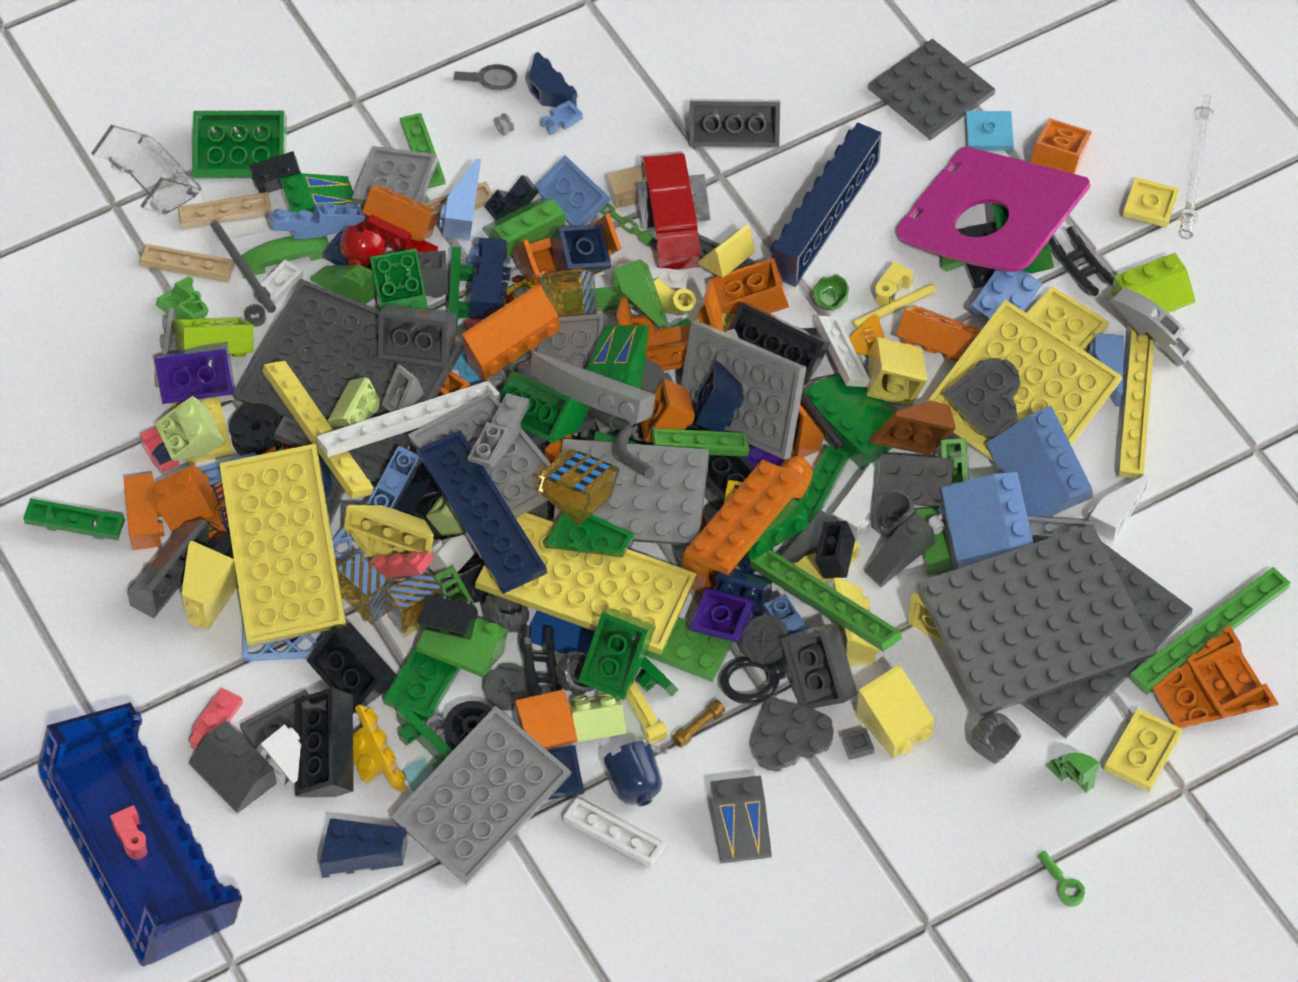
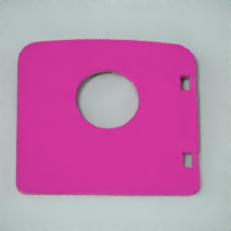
M963 147L954 155L948 166L940 172L918 199L909 214L900 221L897 226V235L903 243L946 258L1006 272L1020 271L1032 263L1091 187L1090 181L1085 176L972 147ZM954 166H959L955 172H951ZM983 203H995L1004 206L1009 211V218L1006 224L993 234L983 237H969L961 234L956 229L959 217L973 206ZM917 212H921L917 219L913 218Z

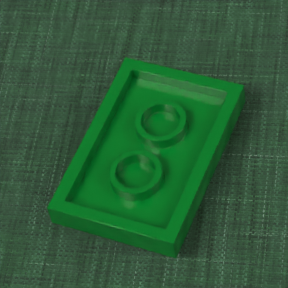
M415 646L384 697V704L396 709L404 703L421 720L426 722L434 715L461 669L416 651Z

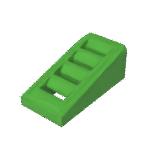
M453 565L434 575L436 582L433 581L435 585L440 584L443 590L442 593L441 589H437L438 594L451 597L459 592L460 597L453 601H458L461 598L473 602ZM451 575L452 579L442 585L440 580ZM455 583L456 588L447 593L445 589Z

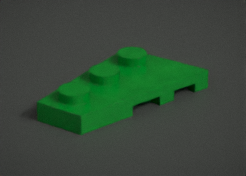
M568 504L545 542V548L623 558L634 539V533Z

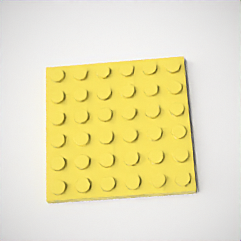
M1005 299L928 401L950 405L956 429L951 434L957 438H965L969 446L995 462L986 445L991 439L974 430L944 396V392L979 363L992 358V360L1007 359L1014 364L1019 372L1021 383L1018 393L1013 398L1018 415L1016 423L1039 410L1052 406L1071 446L1121 382L1122 375Z

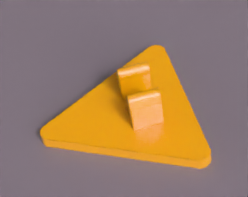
M873 314L849 337L857 354L869 357L870 349L876 338H885L878 315Z

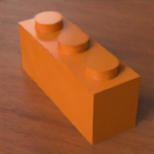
M381 185L371 187L362 213L369 217L373 214L410 232L411 238L417 241L431 237L440 213L433 208Z
M153 473L123 477L129 538L132 550L161 547V537L165 536L163 522H159L158 518L162 515L155 503L152 488L154 483Z

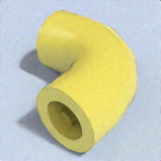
M659 277L654 281L666 313L681 316L692 310L696 303V298L692 291L684 288L675 291Z

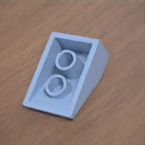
M476 158L449 194L447 205H442L439 228H444L443 237L470 241L481 159Z

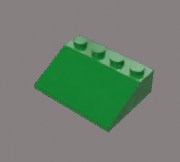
M193 111L192 177L254 178L250 165L286 153L287 116L285 111Z
M841 374L819 380L804 390L844 443L839 449L850 453L849 458L861 470L880 458L881 454H885L892 449L891 447L870 443V438L896 411L885 400L866 396L867 387L846 386ZM811 416L812 421L815 423L816 426H818V424Z

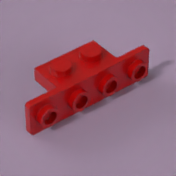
M364 214V221L355 225L362 230L367 229L378 234L385 240L384 245H388L389 248L397 252L415 248L417 252L438 251L436 245L425 240H414L411 238L410 232L373 214L370 217Z

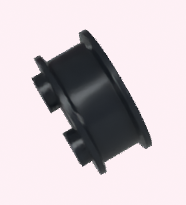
M246 404L236 411L229 423V431L235 451L239 455L255 452L256 456L263 454L273 446L278 451L283 443L273 438L281 422L279 413L274 408L264 404Z
M466 701L453 707L448 712L444 721L446 745L454 750L493 708L479 701Z

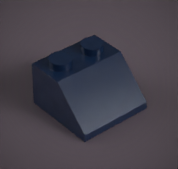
M602 224L558 227L550 239L557 271L560 272L558 275L571 270L559 276L560 281L582 280V273L578 272L583 269L586 271L583 278L585 279L588 275L587 271L592 272L590 275L592 276L612 266ZM576 269H580L571 275H567Z
M715 361L696 396L695 424L712 431L723 432L726 426L729 427L731 425L734 411L736 408L739 409L741 407L744 395H742V384L718 361Z

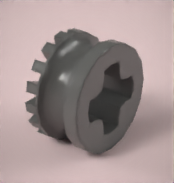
M249 305V308L247 307L244 311L245 319L252 323L254 327L265 323L266 315L261 305ZM259 313V318H251V314L257 315Z

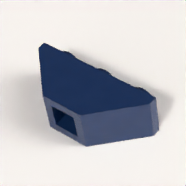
M536 52L529 74V92L542 106L558 107L566 101H571L577 107L576 98L578 94L575 88L568 85L563 75L552 67L548 58H544L539 52Z

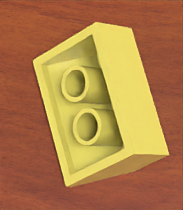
M839 577L834 578V590L870 611L869 599L864 597L862 587ZM838 623L849 665L858 666L875 663L876 653H879V649Z

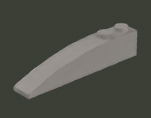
M532 352L529 375L557 392L585 405L636 424L652 417L655 394L541 353Z

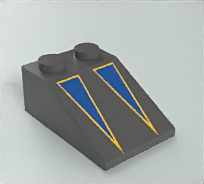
M761 775L710 781V801L720 862L729 863L771 858L772 852Z

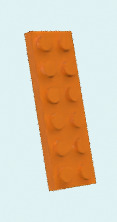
M762 460L685 550V558L728 575L803 486L804 476Z

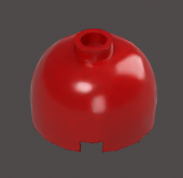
M347 226L340 240L341 254L349 261L348 265L359 264L365 268L371 267L370 257L384 255L388 245H384L385 240L370 230L364 229L363 232L356 231V226Z

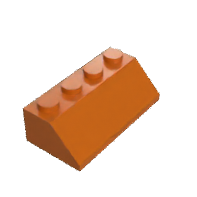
M537 284L461 335L468 363L486 380L490 376L497 374L508 364L515 362L529 350L535 349L538 344L547 338L553 337L561 328L555 309L542 287Z
M915 305L904 310L896 336L901 337V341L906 344L915 345L917 343L923 345L925 351L935 354L939 351L945 354V358L958 362L981 332V329Z

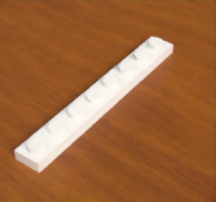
M489 381L316 436L317 445L327 457L338 455L423 427L489 390L500 401V393Z

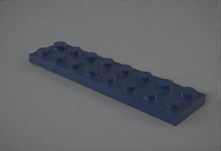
M459 430L417 449V453L500 591L504 594L548 574L547 567L484 466L468 461L472 447L462 431Z

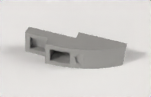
M1123 287L1110 301L1141 336L1148 332L1178 366L1184 364L1195 351L1181 335L1185 328L1166 310L1145 296Z
M509 393L505 395L491 423L487 422L468 456V461L492 467L506 454L521 430L520 423L530 406L529 399Z

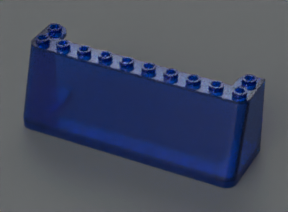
M129 702L47 725L38 762V774L137 961L144 967L233 925L242 903V895L238 888L231 884L224 886L217 880L214 868L211 863L207 862L201 844L197 843L193 837L191 826L184 821L181 809L178 804L174 803L168 785L163 783L158 767L153 765L146 746L142 745L138 738L142 717L139 711H136L132 703ZM133 805L140 824L136 825L138 831L144 833L148 845V853L145 857L138 860L128 857L112 826L110 815Z

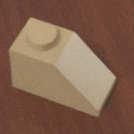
M644 165L607 174V188L615 209L638 203L636 183L647 181Z

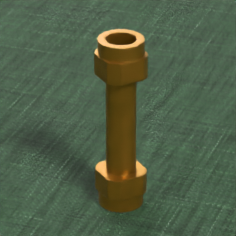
M719 700L710 702L702 715L685 729L680 727L672 735L673 742L679 748L686 746L691 742L693 734L711 719L717 720L725 712L724 705Z

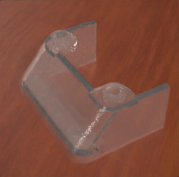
M111 124L91 152L93 156L107 159L114 171L120 174L123 172L130 174L148 193V196L140 205L141 208L152 211L157 215H167L177 209L178 206H182L195 198L202 189L169 152L149 135Z

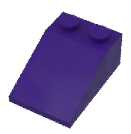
M228 342L202 345L155 357L162 404L183 402L191 396L196 399L234 395L235 384Z

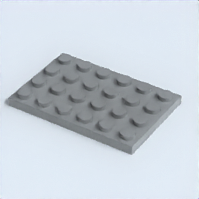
M700 321L691 322L681 386L688 389L692 407H696V396L715 361L720 362L742 384V395H744L741 407L739 409L736 408L734 411L731 425L729 427L726 426L723 432L747 433L748 444L782 459L790 458L806 367Z
M489 390L408 434V439L417 450L461 430L473 448L487 422L491 423L501 403ZM522 428L506 454L492 467L484 466L515 518L568 490V484L562 476L557 481L548 479L556 469Z
M563 439L560 467L579 451L587 455L562 476L568 484V490L556 496L554 523L558 522L565 508L570 504L634 533V542L689 546L700 534L709 450L627 444L629 453L654 468V476L647 479L618 459L615 453V443ZM591 456L600 459L583 474L574 472ZM603 461L612 464L581 492L573 489L576 484Z
M495 706L391 816V820L399 827L406 828L409 836L467 886L571 775V771Z

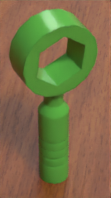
M1046 851L1039 853L1037 856L1053 878L1061 883L1058 892L1060 901L1067 906L1079 905L1085 896L1084 885L1076 879L1066 880L1063 877V872ZM1066 888H1076L1079 895L1077 897H1067L1064 891Z

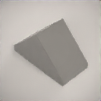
M397 365L381 405L390 412L413 405L424 394L418 379L403 366Z

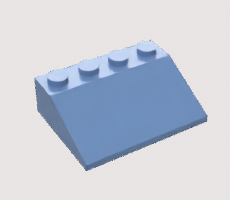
M1048 406L1025 417L986 443L1000 473H1018L1027 516L1049 518L1093 498L1092 487L1052 406Z
M1017 472L993 474L940 488L957 569L1033 544Z

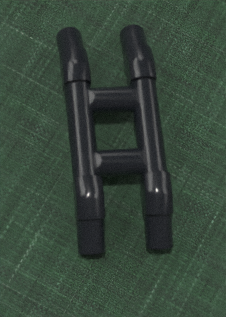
M1074 225L1067 228L1066 232L1076 251L1067 255L1055 235L1050 238L1049 244L1054 256L1068 270L1083 291L1092 296L1098 295L1099 289L1087 279V277L1096 273L1104 283H1108L1110 286L1113 285L1114 276L1101 265L1087 248L1086 243L1077 233ZM1084 257L1090 266L1080 271L1073 262Z
M522 625L520 650L523 655L527 689L530 696L542 694L539 683L550 684L551 692L563 690L556 677L555 666L557 663L555 658L554 628H544L543 652H532L531 626ZM534 662L546 663L548 674L536 673Z

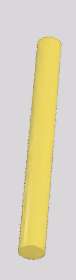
M933 284L925 286L853 320L852 325L855 329H858L873 314L878 315V318L884 317L936 292L935 286Z

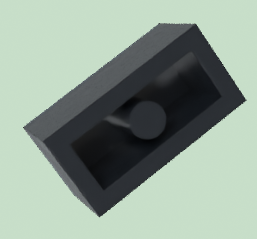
M294 151L250 165L260 193H270L281 189V178L302 173Z
M847 521L823 522L815 562L824 579L847 578L856 539Z
M437 593L434 594V597L425 596L418 622L423 630L471 640L478 615V610L472 605L473 602L461 598L458 601L448 600L449 597Z

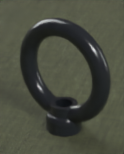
M743 657L732 661L723 669L719 683L722 692L729 699L742 704H755L771 697L778 688L779 680L785 679L786 675L780 660L772 664L762 665L753 662L748 657ZM758 667L765 671L769 683L760 692L743 694L735 691L730 686L729 679L740 668Z

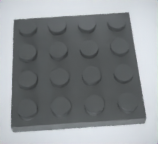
M933 38L871 81L868 89L929 140L934 139L966 115V111L974 110L995 95V88Z

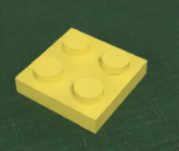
M1135 177L1123 211V217L1167 228L1180 188Z

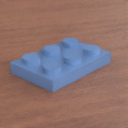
M566 155L535 184L539 190L538 193L543 198H553L565 213V219L572 226L586 225L611 200Z
M995 270L969 307V310L985 322L990 320L1005 299L1022 311H1025L1043 284L1022 270L1016 272Z

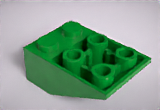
M416 248L370 257L379 310H383L388 304L429 310Z

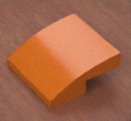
M564 689L515 700V708L522 729L545 749L578 741Z

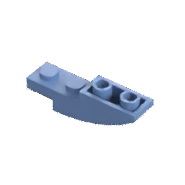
M332 203L315 204L314 212L306 210L299 212L278 210L269 211L268 221L273 231H290L294 239H310L332 235L344 231L347 226H355L365 219L360 206L352 203L345 205H334Z

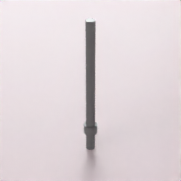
M213 221L210 224L211 228L254 290V296L258 302L262 303L269 313L275 312L276 306L270 299L269 291L260 284L220 223Z

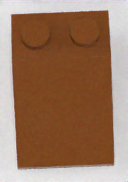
M928 401L897 411L870 438V443L930 455L941 444V440H945L956 429L951 407L947 404Z

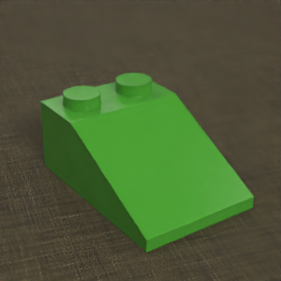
M638 259L615 268L616 275L613 276V281L616 288L620 289L660 328H669L670 325L648 264Z

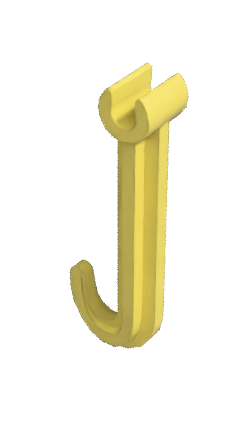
M634 680L626 698L644 727L643 734L648 744H653L667 738L666 732L668 730L662 720L658 722Z

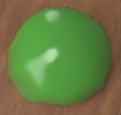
M834 274L831 277H822L813 288V299L816 305L827 311L841 308L848 299L849 286L846 279L838 274Z

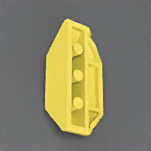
M349 505L346 507L344 530L351 534L356 544L367 556L374 558L377 555L404 554L415 551H429L431 553L434 535L425 520L383 505Z

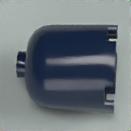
M643 741L631 742L620 746L621 751L613 756L609 752L603 758V764L617 797L625 804H638L639 807L650 804L652 799L661 791L662 777L651 744L645 746Z

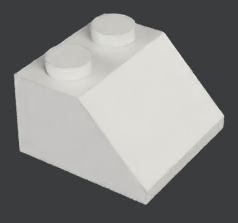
M283 725L263 741L256 751L274 768L275 777L288 790L298 779L301 744L298 742L300 737L291 727L288 729Z

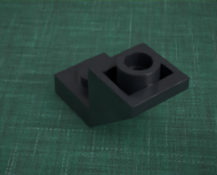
M521 175L509 192L497 189L484 207L496 221L530 204L539 190L528 176Z

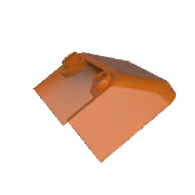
M610 213L590 225L602 224L610 257L622 249ZM551 237L529 244L528 239L524 240L511 251L516 264L528 283L533 282L534 285L541 284L540 277L546 282V277L558 272L550 242Z
M708 281L703 297L705 304L699 309L698 319L704 324L723 331L722 311L713 281ZM627 296L622 297L616 313L619 325L649 326L645 358L659 365L663 371L684 368L691 324L655 330L654 323L649 317L643 315L633 317Z

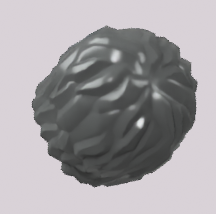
M902 489L885 490L873 508L871 523L874 525V529L879 531L880 534L891 537L898 527L915 514L912 499Z
M486 596L484 605L486 621L496 623L508 629V633L518 632L521 630L522 625L527 624L529 620L527 606L499 596Z
M570 651L555 666L558 683L564 690L571 691L573 694L583 695L595 689L578 682L587 657L586 652Z
M1002 713L985 715L979 719L977 726L972 730L973 745L980 754L994 764L1009 754L1022 737L1015 724Z

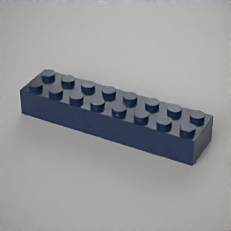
M859 122L856 123L852 130L849 129L844 143L837 146L834 158L827 161L823 174L815 179L811 192H806L802 205L794 210L790 223L784 225L780 238L773 241L770 252H772V258H775L784 283L794 287L798 285L879 163L882 132Z

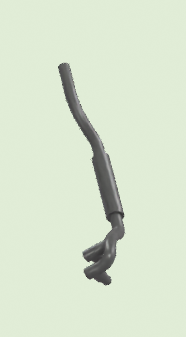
M526 352L515 362L502 368L507 377H509L511 370L514 371L518 367L519 374L532 379V376L529 375L531 363H527L531 358L530 354ZM590 407L587 414L613 430H620L615 440V453L618 459L645 478H652L655 474L654 468L627 450V442L633 433L632 425L623 418Z

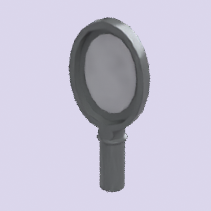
M492 64L483 67L479 72L455 71L454 80L476 81L489 89L505 90L516 84L517 73L507 65Z

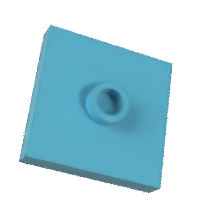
M966 111L968 147L984 151H1013L1011 111Z

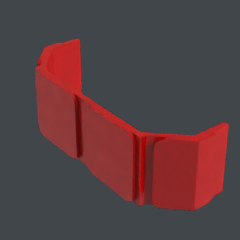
M682 151L641 155V166L644 165L656 231L658 267L676 270L700 267L698 264L700 260L698 226L685 154Z

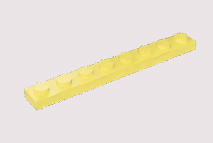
M1133 326L1131 327L1119 477L1139 479L1144 475L1155 340L1148 332L1141 336Z
M286 361L264 364L262 372L311 443L316 444L318 453L350 499L372 495L374 487L349 451L327 457L317 445L316 436L334 430Z

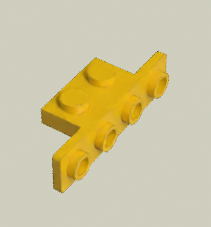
M360 704L357 705L355 709L363 727L353 734V762L362 781L369 783L384 772L390 786L405 793L408 790L405 784L406 777L398 769L395 762L397 760L396 755L388 747L386 742L387 736L377 723V714L371 708H366Z

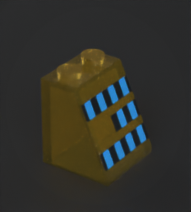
M569 449L565 454L560 453L548 468L544 467L540 470L536 477L538 481L535 490L580 525L611 498L620 469L580 451Z

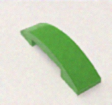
M293 236L262 244L241 256L256 276L266 273L265 267L280 264L284 260L291 261L309 256L310 261L322 259L323 251L330 244L327 236L310 239H294Z

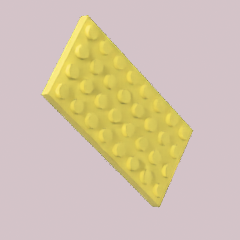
M316 444L219 463L248 646L331 630L334 625H346Z
M525 513L516 519L547 567L548 574L504 594L500 591L485 565L476 581L475 588L593 631H596L602 612L612 608L656 626L648 651L661 655L696 580L697 574L629 549L621 558L545 548V542L557 523Z

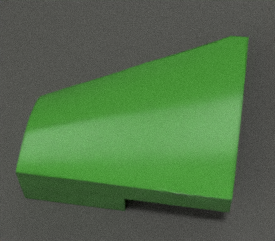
M190 276L175 283L174 289L158 297L155 304L167 315L169 308H174L176 319L205 318L209 311L206 304L201 300L200 292L194 290L192 286L193 279Z
M1069 753L1046 763V767L1061 781L1070 776L1086 793L1094 788L1099 762L1093 757L1083 753Z

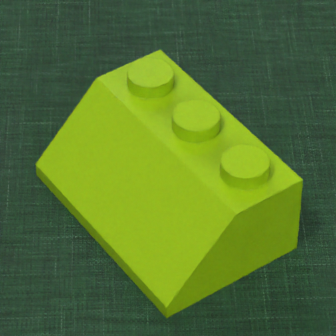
M1175 252L1114 276L1111 294L1115 296L1121 288L1125 287L1155 302L1168 313L1193 304L1196 300L1187 269Z
M243 317L173 319L178 351L202 345L228 342L229 353L233 357H245L246 353H254V325Z

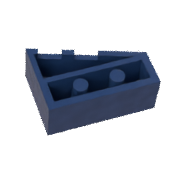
M479 237V257L476 256L475 262L478 266L476 275L473 276L470 297V319L484 320L505 306V298L502 297L508 294V282L506 281L511 279V267H507V240Z
M330 818L320 860L322 878L330 877V874L343 872L352 874L355 870L368 868L377 870L403 866L408 844L406 828Z

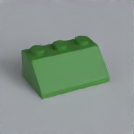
M540 198L484 226L483 231L489 238L507 240V255L511 259L513 258L511 251L522 241L528 239L529 244L547 239L553 236L558 227H565V213L553 198Z
M477 617L471 640L424 630L416 646V651L484 677L504 654L508 629Z

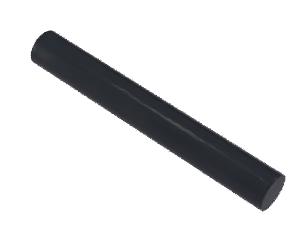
M802 389L800 402L836 450H838L844 443Z

